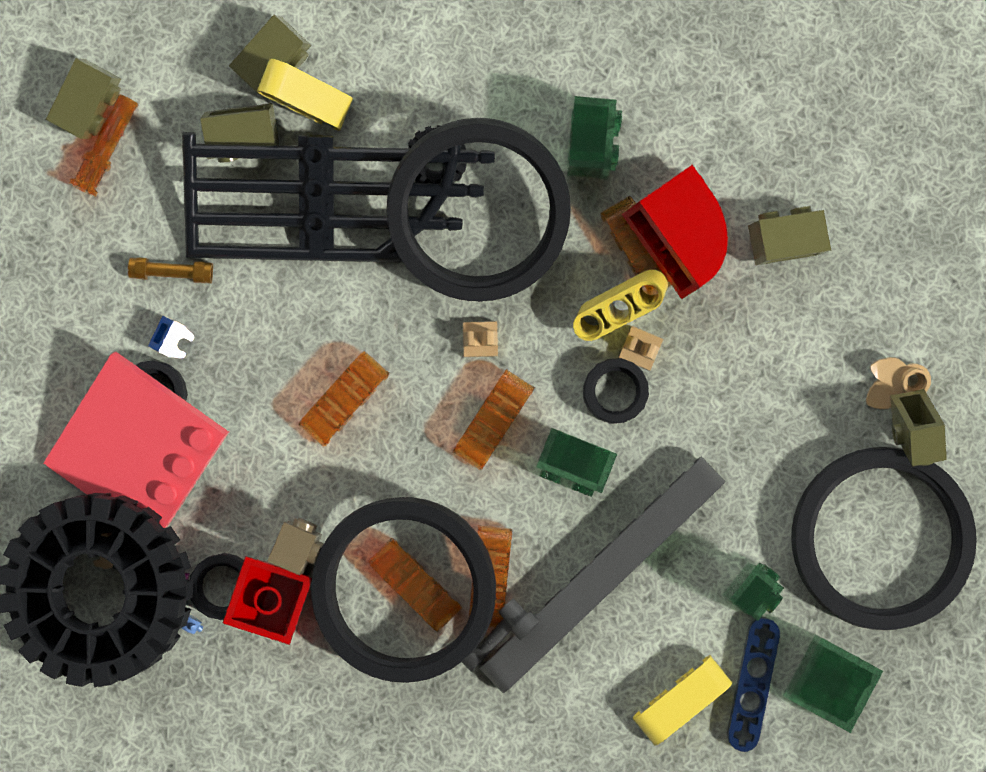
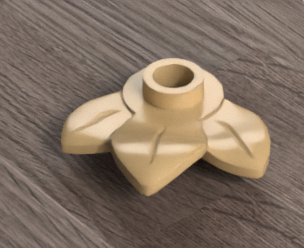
M896 357L879 359L870 366L871 372L878 380L870 387L866 404L877 409L891 408V395L922 389L927 392L931 385V375L920 364L912 363L906 365ZM916 374L918 382L914 386H909L908 378Z

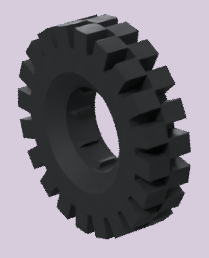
M93 493L52 503L39 510V515L28 518L18 529L21 533L20 537L11 539L3 554L10 560L8 564L0 566V585H6V593L0 595V613L9 612L12 619L4 627L11 641L19 637L23 641L24 645L18 650L19 653L29 663L37 660L41 661L43 665L40 672L54 680L61 676H66V684L79 687L89 683H93L94 687L112 685L120 680L123 682L160 661L162 655L170 651L181 637L178 634L179 629L187 625L191 609L185 607L186 600L193 598V580H186L185 570L191 568L186 551L178 553L175 544L180 539L171 526L163 528L159 524L162 516L150 507L143 509L137 507V500L123 495L114 498L111 497V493ZM104 533H112L108 538L101 536ZM80 554H88L89 558L101 556L113 564V569L119 571L125 587L123 590V594H125L124 604L121 612L112 616L114 621L109 625L99 626L98 622L87 624L74 615V611H70L63 596L64 586H62L63 577L66 569L75 564L73 560Z

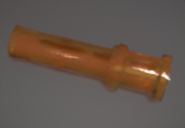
M119 94L118 100L104 123L91 151L87 150L86 153H83L82 159L84 161L75 178H70L68 182L71 186L93 197L98 195L96 189L104 173L109 172L112 168V163L109 160L123 136L135 109L139 105L137 102ZM121 116V119H120V121H119V123H118V125H117V127H116V129H115L113 135L111 136L110 140L107 142L106 140H107V138H108V136H109V134H110V132H111V130H112V128H113L115 122L117 121L118 117ZM105 148L102 156H100L99 153L101 149ZM94 168V171L89 181L86 182L85 180L88 177L91 169Z

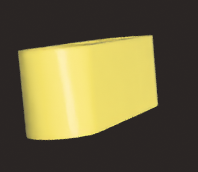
M269 59L257 92L264 97L318 124L328 123L334 126L333 129L337 131L341 130L353 100L351 96L276 59Z
M647 270L585 302L573 322L575 334L585 341H593L655 310L661 305L668 288L666 277L657 270ZM652 285L657 289L658 294L649 295L644 292L642 286ZM620 300L625 302L628 309H617L613 305V301ZM584 316L596 318L599 324H588L584 320Z
M711 655L705 657L702 660L704 663L696 670L691 668L675 681L677 685L670 691L665 689L650 701V707L644 712L640 713L638 711L633 716V720L654 746L667 739L732 685V681Z

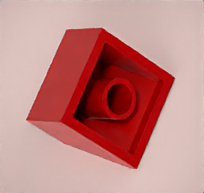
M245 556L222 623L290 645L312 577L306 574L297 575L272 563Z

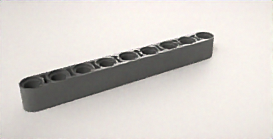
M702 456L699 457L688 471H684L669 485L670 488L665 493L659 495L644 509L645 512L626 526L619 533L620 535L612 543L610 542L588 566L583 567L563 590L560 589L538 614H534L540 622L521 641L516 636L510 637L495 651L496 654L488 661H485L479 669L502 693L509 690L725 483V480Z

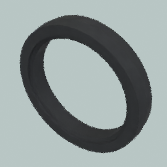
M468 118L452 121L430 131L410 148L400 161L392 177L388 190L386 213L394 247L402 262L417 279L445 296L465 301L483 302L517 294L538 281L550 269L559 256L568 233L571 203L568 185L558 162L538 139L511 123L490 118ZM482 142L496 144L521 155L538 172L545 184L549 197L548 224L535 250L515 267L494 275H463L439 265L418 244L408 218L409 194L420 171L441 152L466 143Z
M874 447L846 454L827 465L814 477L797 504L792 523L791 543L794 562L804 585L815 600L828 612L849 624L861 628L897 630L911 627L933 618L958 596L966 584L974 564L977 536L974 516L969 502L959 485L946 471L935 463L927 466L918 465L912 467L903 449ZM874 468L900 470L924 482L943 504L951 527L950 555L938 581L917 600L903 606L887 609L858 605L835 590L819 566L814 545L816 520L828 495L850 476Z
M397 497L367 504L345 517L334 528L316 559L312 575L311 596L315 617L321 632L333 650L344 661L371 677L390 682L409 683L431 679L451 670L476 649L486 634L493 616L496 600V579L492 560L486 546L466 520L454 511L436 502L414 497ZM390 520L417 521L442 532L458 547L464 556L473 581L472 610L463 631L445 648L422 657H393L380 653L366 645L346 624L339 609L336 596L337 570L348 545L360 532L370 526Z

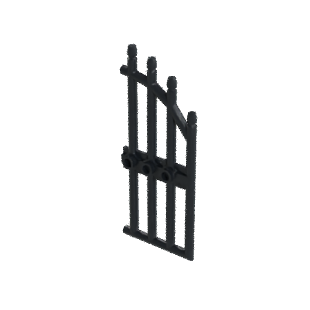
M183 132L186 258L400 263L402 260L391 238L376 249L334 248V228L389 229L387 216L334 214V194L388 196L391 183L334 181V161L400 162L410 148L334 147V136L299 135L298 146L196 144L195 132ZM457 145L441 152L428 162L444 163L439 183H413L409 196L431 197L418 216H408L414 237L423 230L448 229L449 231H457L462 229L463 219L449 217L446 219L434 216L447 197L469 196L477 198L484 196L483 185L453 183L458 163H494L495 152L489 150H481L480 152L476 150H461V145ZM197 157L298 160L299 180L197 178ZM197 191L299 194V214L198 211ZM198 225L299 227V247L199 245Z

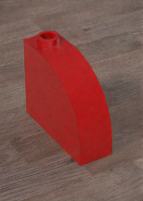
M693 165L686 168L622 214L681 299L701 288L720 270L728 245L725 218L717 199Z

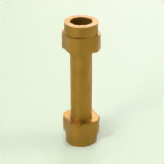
M130 258L128 277L147 280L148 276L193 279L194 283H212L213 263L195 261L194 265L152 263L147 258Z

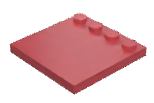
M114 352L109 356L43 464L87 495L111 493V497L114 498L123 495L137 500V507L141 509L150 507L162 516L159 524L166 528L229 431L122 355Z

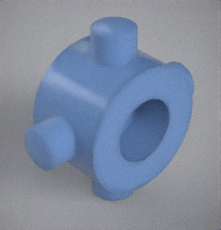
M189 615L187 625L182 627V629L195 634L196 631L201 632L203 626L200 625L202 622L199 619Z

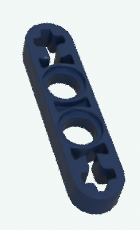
M760 617L750 623L740 664L727 729V738L729 743L741 752H748L754 749L760 739L780 639L778 625L768 618ZM763 624H768V630L773 632L772 638H766L763 646L764 649H771L769 656L759 651L750 652L751 645L759 647L760 637L754 635L755 629H761ZM755 657L762 658L766 663V670L759 677L751 676L747 670L748 662ZM748 691L755 692L759 697L758 707L752 711L744 710L740 704L742 695ZM738 713L746 717H757L755 724L748 721L747 731L752 734V739H746L744 745H740L739 739L734 736V732L741 731L743 726L742 719L736 720Z

